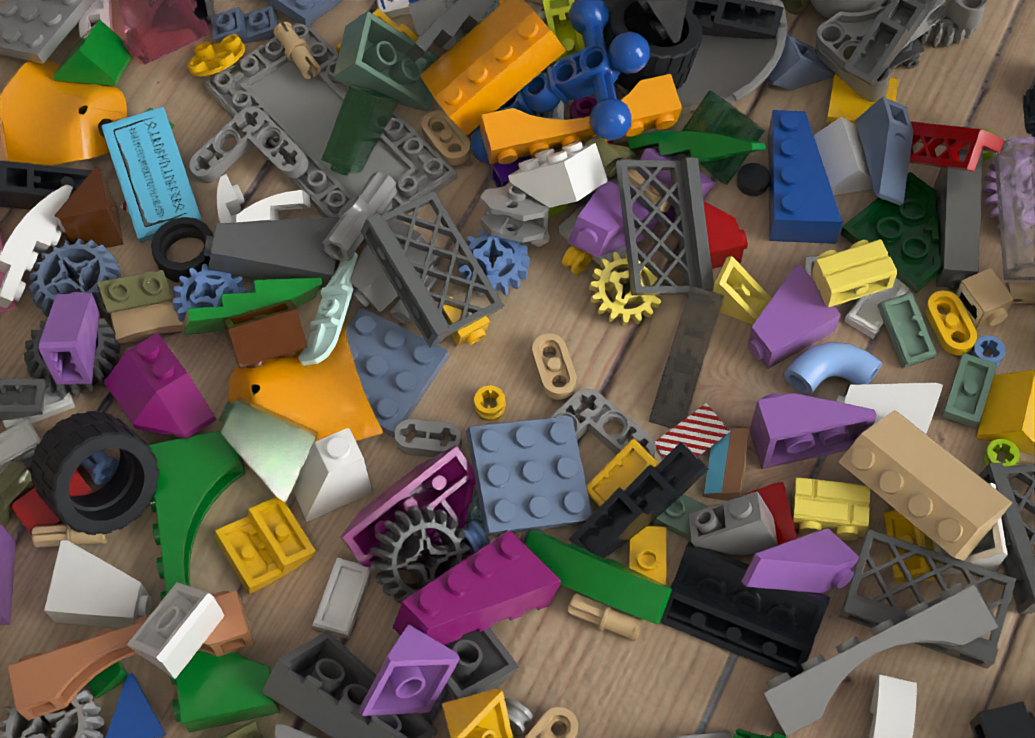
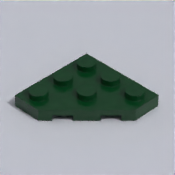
M912 172L907 174L903 204L897 205L878 197L842 226L841 235L852 244L861 240H868L869 243L879 239L882 240L888 251V256L891 257L897 269L896 278L916 294L940 274L941 255H939L938 244L939 227L938 217H936V190Z

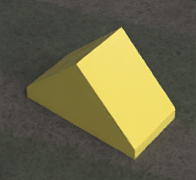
M733 256L726 258L714 283L710 308L753 325L772 298Z

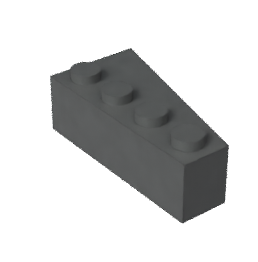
M328 631L278 659L262 693L332 738H435L438 730L419 713L361 716L359 708L377 675Z

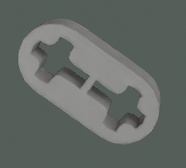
M406 419L401 421L395 429L396 445L401 452L408 455L433 458L453 446H458L460 450L462 447L461 433L455 425L450 423ZM410 431H415L417 437H414L411 443L406 442L405 437L409 435ZM444 435L451 436V441L448 442L447 447L441 446L440 440L444 439Z

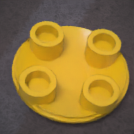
M238 34L228 35L221 43L211 44L209 41L203 42L194 48L196 55L187 64L188 71L193 76H207L219 73L229 68L241 58L245 52V44L240 40Z

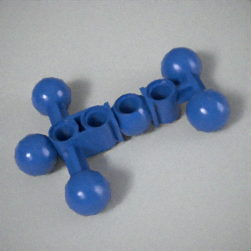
M576 0L572 3L569 10V21L573 29L584 36L586 48L559 60L553 67H547L548 72L542 71L497 111L515 108L529 115L537 116L536 112L545 113L552 111L558 106L560 101L567 104L569 100H579L595 93L597 104L590 113V125L594 133L608 141L620 139L628 132L632 124V114L628 105L616 98L613 83L618 79L620 72L625 74L637 73L646 66L650 59L648 42L643 36L632 31L620 33L612 40L608 53L602 32L609 19V9L605 1ZM479 125L471 136L470 148L475 158L490 164Z

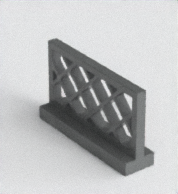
M686 157L681 161H617L616 169L631 295H686V297H699L712 291L714 281L698 158ZM628 170H636L645 179L638 189L629 181ZM660 170H670L672 185L669 189L655 177ZM649 183L662 195L656 205L642 194ZM636 200L649 211V214L642 222L633 214L632 204ZM666 200L675 208L676 217L672 222L659 210ZM653 216L666 228L660 238L646 227ZM640 233L653 244V247L646 255L636 244V238ZM670 233L679 241L680 250L676 255L663 243ZM657 250L670 261L663 272L650 260ZM644 266L658 278L652 286L641 285L640 271ZM674 266L683 273L684 286H677L667 276Z
M435 191L383 215H380L378 212L367 217L361 229V234L430 348L441 343L445 337L503 308L504 304ZM430 204L437 215L435 223L417 218L419 208ZM398 219L410 223L407 236L393 233L388 222ZM414 225L433 231L430 244L411 239ZM437 233L449 236L454 242L452 252L434 246ZM408 246L427 252L424 266L409 260L406 255ZM432 254L450 259L447 273L428 267ZM455 261L468 265L472 272L470 281L452 275ZM426 275L445 281L441 295L427 290L424 285ZM449 282L468 288L464 302L446 297ZM472 291L484 293L491 305L480 308L469 304ZM444 304L462 310L459 321L451 325L447 323L442 314ZM467 312L473 313L466 317Z
M1003 462L990 463L978 476L987 483L995 484L996 490L1013 502L1001 516L1007 556L1002 563L1006 575L1016 578L1012 594L1019 615L1031 614L1035 612V556L1031 547L1035 541V529L1023 522L1020 511L1022 508H1025L1035 515V503L1028 499L1033 489L1035 490V476H1031L1035 475V464L1004 467ZM1016 477L1028 485L1024 495L1011 488L1008 478Z
M868 529L839 617L869 628H873L888 619H891L894 625L908 619L903 610L898 608L892 595L910 587L920 604L925 600L916 584L934 576L943 592L948 587L940 573L949 568L960 570L968 583L963 586V589L972 585L976 587L998 628L991 631L989 640L979 637L960 647L939 643L915 644L987 669L995 663L999 650L997 645L1016 578ZM872 541L887 545L894 559L876 567L869 554ZM897 549L907 553L900 556ZM916 555L925 559L931 572L913 580L903 560ZM867 562L871 570L863 573L865 564ZM934 562L943 564V566L937 568ZM898 564L907 583L889 591L879 572ZM971 574H972V575H975V576H978V577H981V578L978 579V580H976V581H974V579H973V577L971 576ZM874 575L884 594L872 600L857 595L856 592L860 581ZM988 580L1004 585L1001 599L990 605L987 604L977 586ZM940 597L927 604L929 607H931L943 600ZM887 599L890 606L880 603V601ZM998 606L996 617H994L991 609Z

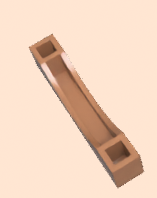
M220 591L212 594L225 616L197 651L219 657L255 645L244 604L237 591ZM149 616L138 618L133 622V625L121 629H104L95 635L96 637L82 642L74 640L62 643L58 646L57 650L45 654H28L20 658L18 663L7 666L16 710L27 720H31L67 708L76 694L97 674L112 664L137 654L127 643Z

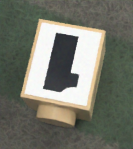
M991 267L962 280L956 292L976 329L987 324L995 326L1004 321L1014 301L1012 295Z

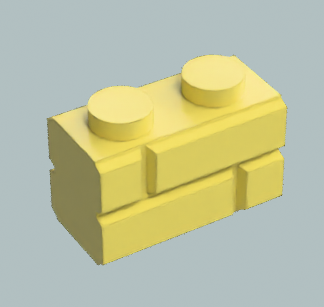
M880 239L870 243L868 240H861L854 243L849 249L838 253L835 250L826 251L815 259L812 271V278L828 308L892 288L897 275V269Z
M796 477L791 493V515L795 529L799 530L800 534L806 536L829 528L836 536L845 541L864 537L869 525L870 488L867 485Z

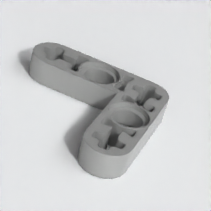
M249 106L241 110L191 158L189 166L191 172L198 180L210 183L218 179L253 145L288 178H297L303 175L309 163L303 151L261 109ZM254 119L258 123L252 126L249 124L250 120ZM239 130H241L245 134L243 138L238 133ZM274 135L280 137L277 146L271 149L265 148L268 138ZM230 138L237 139L236 146L232 150L223 151L222 147L226 140ZM217 152L222 158L218 159L214 153ZM287 152L297 161L296 164L292 166L282 155ZM204 163L210 165L208 170L202 168Z
M593 389L578 391L550 417L572 416L577 441L589 431L616 455L629 443L626 439L631 434L630 441L634 438L642 446L646 447V451L653 458L655 457L656 444L653 438ZM583 402L584 404L588 405L591 402H593V411L589 408L585 409L580 414L579 423L576 416L581 412V403ZM610 421H616L623 426V431L613 436L607 434L603 427Z

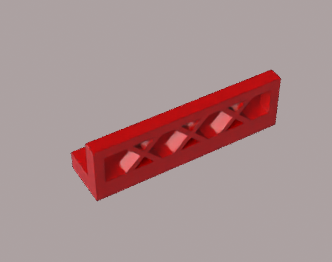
M911 121L914 131L912 146L916 142L923 143L924 146L915 154L911 146L909 163L974 172L981 151L1000 153L1004 139L978 128ZM939 145L946 146L947 149L937 157L934 149ZM962 148L969 149L965 161H960L958 155Z

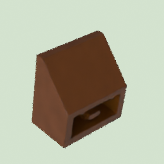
M291 299L223 319L229 347L239 368L245 366L246 368H256L265 364L268 359L278 356L281 358L297 355L301 349L307 348L298 310Z

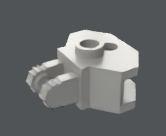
M510 182L506 186L486 189L481 195L480 203L485 207V213L481 217V225L491 236L521 243L544 239L548 232L547 206Z

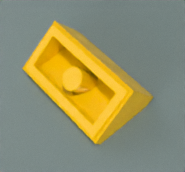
M897 510L884 512L888 536L934 551L932 539ZM897 549L900 556L907 553ZM890 551V558L893 560L894 557ZM914 555L903 560L913 580L931 572L925 559ZM898 564L893 565L894 582L907 583ZM933 576V577H930V578H928V579H926V580H924V581H922V582H931V581H935L936 579H935V577Z

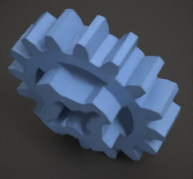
M482 229L478 230L479 238L475 239L472 236H468L467 245L495 291L501 290L507 296L509 295L508 287L512 286L515 289H519L520 279H527V269L530 268L527 245H521L520 242L491 236L490 234L486 235ZM493 257H495L496 262H494V268H491ZM457 262L459 277L470 281L472 272L468 265Z
M202 264L201 272L190 268V278L179 277L180 287H174L173 289L175 297L173 305L181 322L184 321L188 308L217 307L221 294L247 293V288L243 287L241 276L234 278V274L209 270L206 264Z

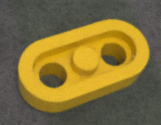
M946 290L933 293L925 307V314L941 347L947 353L956 356L969 353L977 340V332L961 299L953 292ZM938 310H944L947 314H941ZM951 338H957L961 341V343H957L953 341Z

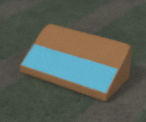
M728 429L730 433L710 447L707 465L709 470L706 472L703 497L725 501L740 497L750 429Z

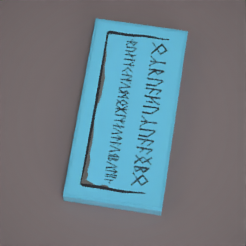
M164 106L101 125L140 243L153 239L157 230L172 219L189 217L202 221Z

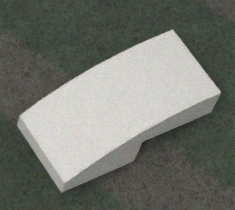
M227 174L220 176L218 183V215L220 223H237L236 215L242 211L240 204L244 203L245 200L238 184L232 186Z
M877 674L869 711L874 714L869 738H913L917 699L916 682Z

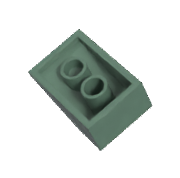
M367 11L345 26L333 78L358 93L427 112L431 109L433 95L420 77V74L440 57L427 49L414 63L405 54L415 41Z

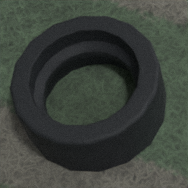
M176 218L163 224L154 234L151 243L152 256L158 269L163 270L166 278L179 282L180 276L190 278V268L201 272L202 264H206L209 269L210 257L204 256L207 235L213 237L214 235L206 223L196 218ZM198 238L204 243L202 252L191 261L178 263L171 262L166 258V252L169 247L180 239Z

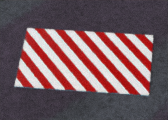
M705 403L656 440L655 444L664 458L680 442L685 444L698 457L730 433V431L710 406Z

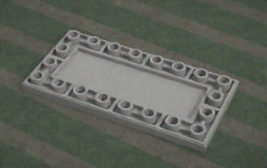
M296 23L292 28L300 39H304L308 43L309 52L321 66V71L316 77H313L308 70L311 79H305L296 64L285 56L284 47L274 37L235 62L229 68L203 83L205 90L232 119L246 107H258L303 151L309 163L306 172L300 177L288 179L299 190H303L310 195V202L324 217L341 218L338 215L340 209L348 200L360 192L372 174L376 172L392 177L396 182L397 193L381 215L433 191L437 193L457 179V172L385 100L358 93L333 78L339 54L311 26L307 27L304 24ZM254 119L250 120L249 124L252 126H255L258 123ZM274 135L268 138L265 148L271 149L277 146L280 137ZM287 152L282 155L292 166L296 164L297 161ZM363 239L359 246L364 244L366 240Z

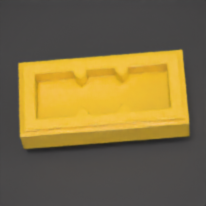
M633 438L586 485L588 495L600 507L619 487L625 490L650 464L656 467L659 463Z
M646 526L629 540V568L666 585V527Z

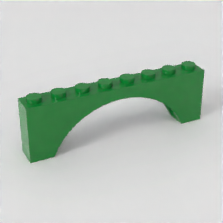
M235 428L149 445L151 452L156 456L157 468L159 469L158 486L156 493L152 496L150 506L153 512H157L158 523L153 524L152 528L155 543L157 546L161 545L162 557L156 558L160 579H165L166 591L160 593L161 601L177 582L190 586L191 554L198 529L218 497L233 482L245 475L241 442ZM197 651L176 679L170 676L172 685H177L178 698L173 699V712L176 722H181L187 731L191 733L279 714V703L262 693L272 670L268 665L251 661L235 652L216 657L202 651Z

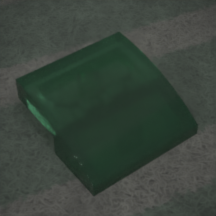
M711 90L708 91L682 130L730 134L758 141L765 132L749 117ZM685 153L687 157L691 158L690 153ZM749 153L698 163L718 181L728 185Z

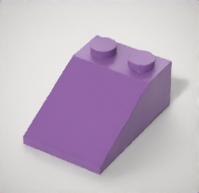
M772 393L764 396L761 400H757L750 435L761 468L765 469L847 451L861 433L873 426L877 415L875 409L796 393L785 395Z

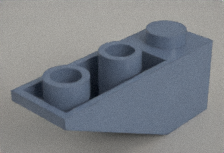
M881 97L855 121L859 132V140L862 143L866 157L865 162L873 183L874 193L882 200L901 205L904 203L914 131L906 106Z

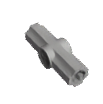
M380 172L372 174L360 192L348 200L340 209L338 215L341 218L322 242L325 246L324 251L332 259H338L341 262L350 259L364 239L361 229L367 217L378 212L381 215L397 193L396 182L392 177Z

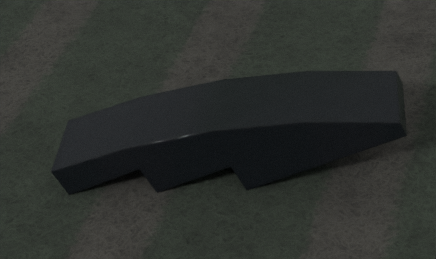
M688 0L687 7L697 16L699 24L702 26V35L716 37L775 39L784 11V7L751 0Z
M680 442L656 467L650 464L625 490L619 487L569 538L570 542L597 556L606 558L653 522L702 477L709 468L685 444Z

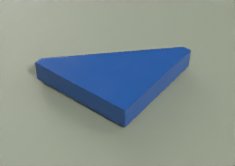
M133 673L127 675L106 738L164 737L166 733Z

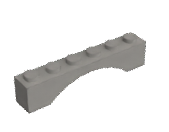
M961 583L956 584L939 593L943 601L931 607L928 606L926 601H923L904 611L908 619L894 625L891 619H888L870 629L873 637L861 643L857 637H853L836 646L838 655L825 661L822 654L801 664L804 670L803 673L790 678L788 673L785 672L766 682L770 690L764 692L763 695L784 735L788 736L821 719L830 698L841 681L857 665L874 654L894 646L911 643H939L960 647L998 628L976 587L972 585L963 589Z

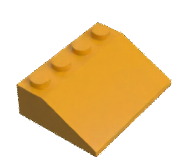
M506 0L420 74V77L449 118L468 136L480 125L481 115L497 111L567 50L551 29L524 0Z

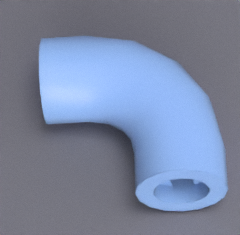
M827 342L810 347L798 356L786 369L784 377L795 390L805 395H811L823 380L830 377H841L853 385L869 384L878 373L883 362L869 352L852 344Z

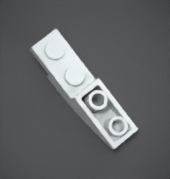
M66 184L40 201L26 214L0 251V271L6 273L0 286L1 307L7 309L13 300H20L26 283L22 282L21 278L25 270H32L38 256L37 252L45 253L50 245H57L62 231L57 227L58 223L54 215L69 199L72 186Z

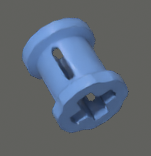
M100 450L87 457L78 467L82 466L91 475V480L96 485H101L113 477L119 461L115 457L107 456Z

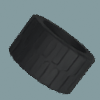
M616 0L610 8L608 23L603 31L606 51L609 53V46L614 38L620 33L629 31L640 34L647 42L657 46L649 45L650 59L643 69L632 74L620 72L618 79L614 83L628 91H632L640 80L671 74L676 90L681 88L689 76L702 41L703 31L697 16L686 7L680 40L672 43L666 39L663 41L655 35L648 24L652 20L648 12L640 11L633 0Z
M87 411L86 413H76L71 415V417L60 420L51 430H48L43 435V439L40 444H37L34 458L31 461V479L39 497L65 525H68L74 531L84 532L87 535L109 534L112 531L121 530L133 520L135 521L151 503L152 496L156 493L158 486L159 469L157 468L156 456L151 452L150 446L119 418H114L111 414L105 412ZM119 448L120 460L117 470L105 486L88 495L69 496L72 476L77 467L87 457L103 449Z

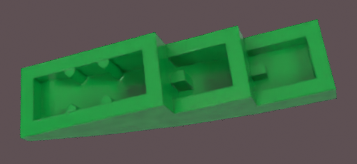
M662 131L628 137L630 149H646L659 146L660 156H676L690 153L691 158H698V162H710L766 150L765 143L736 135L704 131Z
M320 277L254 280L249 293L221 294L217 307L188 308L183 321L184 334L192 335L225 331L223 319L289 299L298 307L316 297L322 285V279Z
M530 529L525 545L561 580V585L654 624H660L672 588L613 559H604L575 544H566L540 530Z

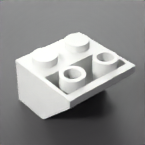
M581 141L562 147L563 151L557 153L554 152L553 148L535 154V158L519 163L520 169L508 176L510 183L548 208L577 202L608 180L596 143L583 146Z

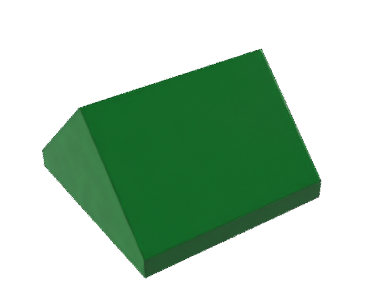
M99 20L74 44L54 73V81L115 86L135 55L134 49Z

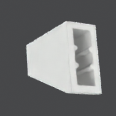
M939 383L850 385L846 397L838 395L836 402L875 409L877 417L874 424L896 410L927 434L943 385Z
M349 427L314 442L292 489L306 522L373 493L364 458Z
M61 540L44 609L46 614L55 623L124 628L133 625V622L138 618L150 616L152 598L140 581L70 541Z

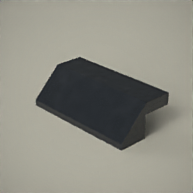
M689 541L675 579L670 586L672 591L660 623L781 673L787 672L791 677L801 674L803 672L801 664L808 660L831 597L822 593L746 587L741 581L749 564L714 550L695 547Z

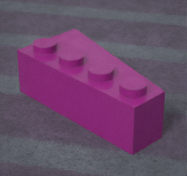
M509 530L403 600L392 628L401 636L406 627L411 625L442 645L461 639L462 635L474 630L481 632L489 629L493 623L507 618L511 621L522 617L524 612L537 608V610L549 607L561 580Z

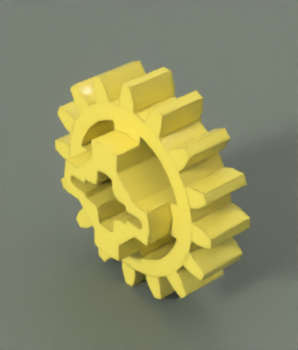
M617 252L613 253L611 263L605 258L602 259L600 263L602 270L595 269L592 277L598 281H592L589 285L590 290L597 291L592 296L591 303H601L597 313L600 315L606 311L609 312L608 321L611 323L616 317L621 318L622 326H626L629 318H632L636 325L640 324L642 321L641 314L650 318L654 313L651 307L658 308L661 300L656 297L658 295H631L630 287L629 293H626L625 297L621 299L623 286L629 280V270L621 273L614 270L628 268L627 253L623 259H621ZM645 266L640 271L647 286H652L658 279ZM605 290L610 292L613 303L607 297ZM633 303L639 306L633 309H624L625 306Z

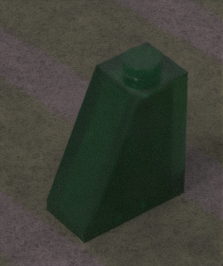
M349 86L321 160L331 164L330 169L341 175L348 176L349 173L361 172L393 115L399 100L372 88Z
M238 396L234 404L228 401L219 418V421L224 423L221 434L280 500L286 502L314 444L318 431L241 396Z

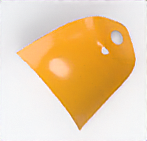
M49 59L44 64L27 61L6 85L0 95V117L2 119L9 161L52 166L90 159L109 153L106 139L100 134L98 125L102 119H110L114 122L127 118V105L123 92L119 88L110 85L54 81L53 75L60 65ZM87 106V111L84 115H81L79 108Z
M347 321L343 323L338 341L329 356L318 364L303 366L298 359L304 350L301 349L295 356L288 358L274 357L266 360L265 364L256 368H246V366L239 368L237 366L234 369L229 381L227 417L229 427L235 428L238 438L247 444L293 450L310 449L313 447L314 442L348 427L355 441L383 433L363 390L346 335ZM252 385L260 387L259 392L255 395L252 393ZM241 398L244 410L240 420H236L234 408L237 400Z

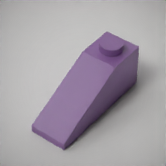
M829 528L756 553L741 582L746 587L823 593L836 587L841 589L851 581L854 576L852 570L859 556Z

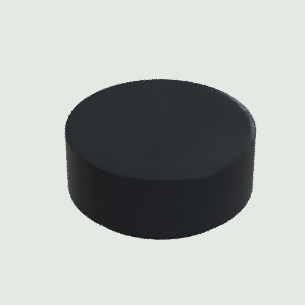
M745 164L738 171L737 187L745 195L759 196L765 193L769 187L770 173L761 164Z

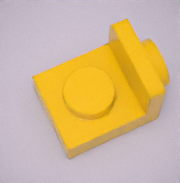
M444 304L442 314L447 323L451 325L460 320L462 310ZM485 316L451 334L457 346L465 342L468 345H472L486 336L485 331L490 321Z

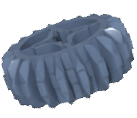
M80 238L77 239L75 244L71 245L65 239L63 247L58 248L52 244L53 252L50 254L41 252L43 262H35L33 268L35 272L29 274L31 282L29 291L34 298L37 308H40L46 317H49L56 294H70L72 292L92 293L98 307L97 299L101 298L96 283L122 278V271L117 265L118 262L115 256L109 253L104 245L98 246L93 240L85 244ZM74 277L80 283V286H77L71 278Z

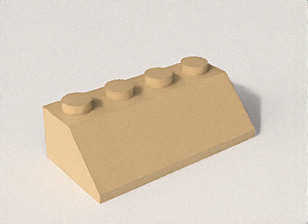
M896 410L861 433L839 461L841 465L947 553L963 561L1013 503Z

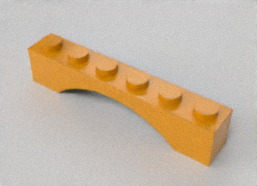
M671 74L640 80L633 90L621 100L628 105L632 114V124L625 134L628 137L636 136L644 130L657 128L658 130L670 128L677 123L682 111ZM515 108L481 115L480 131L490 164L498 162L500 164H510L521 157L530 155L535 157L536 153L551 148L554 150L562 149V147L578 141L584 144L597 136L590 125V116L568 120L546 119L529 115Z

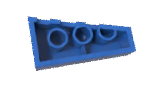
M773 110L768 131L770 241L836 244L842 226V219L806 112Z

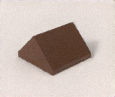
M95 167L56 212L54 217L65 239L71 245L75 244L78 238L84 241L85 244L93 240L98 246L104 245L106 248L123 245L117 204L102 171Z

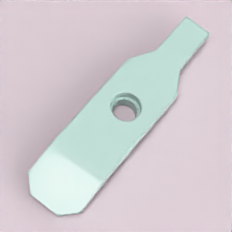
M355 252L349 260L340 261L328 285L321 290L322 300L316 318L310 324L311 333L307 348H304L298 357L303 366L318 364L326 359L338 341L353 293L351 276L358 254Z

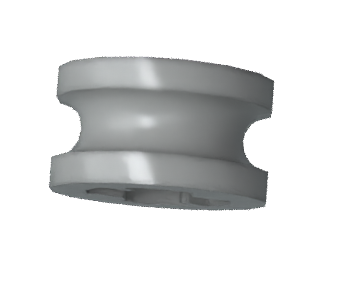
M504 698L511 731L516 735H522L525 731L524 723H530L533 715L519 702L510 698Z

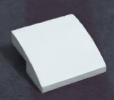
M296 190L267 197L237 214L236 222L279 220L278 211L311 208L310 195L303 190Z

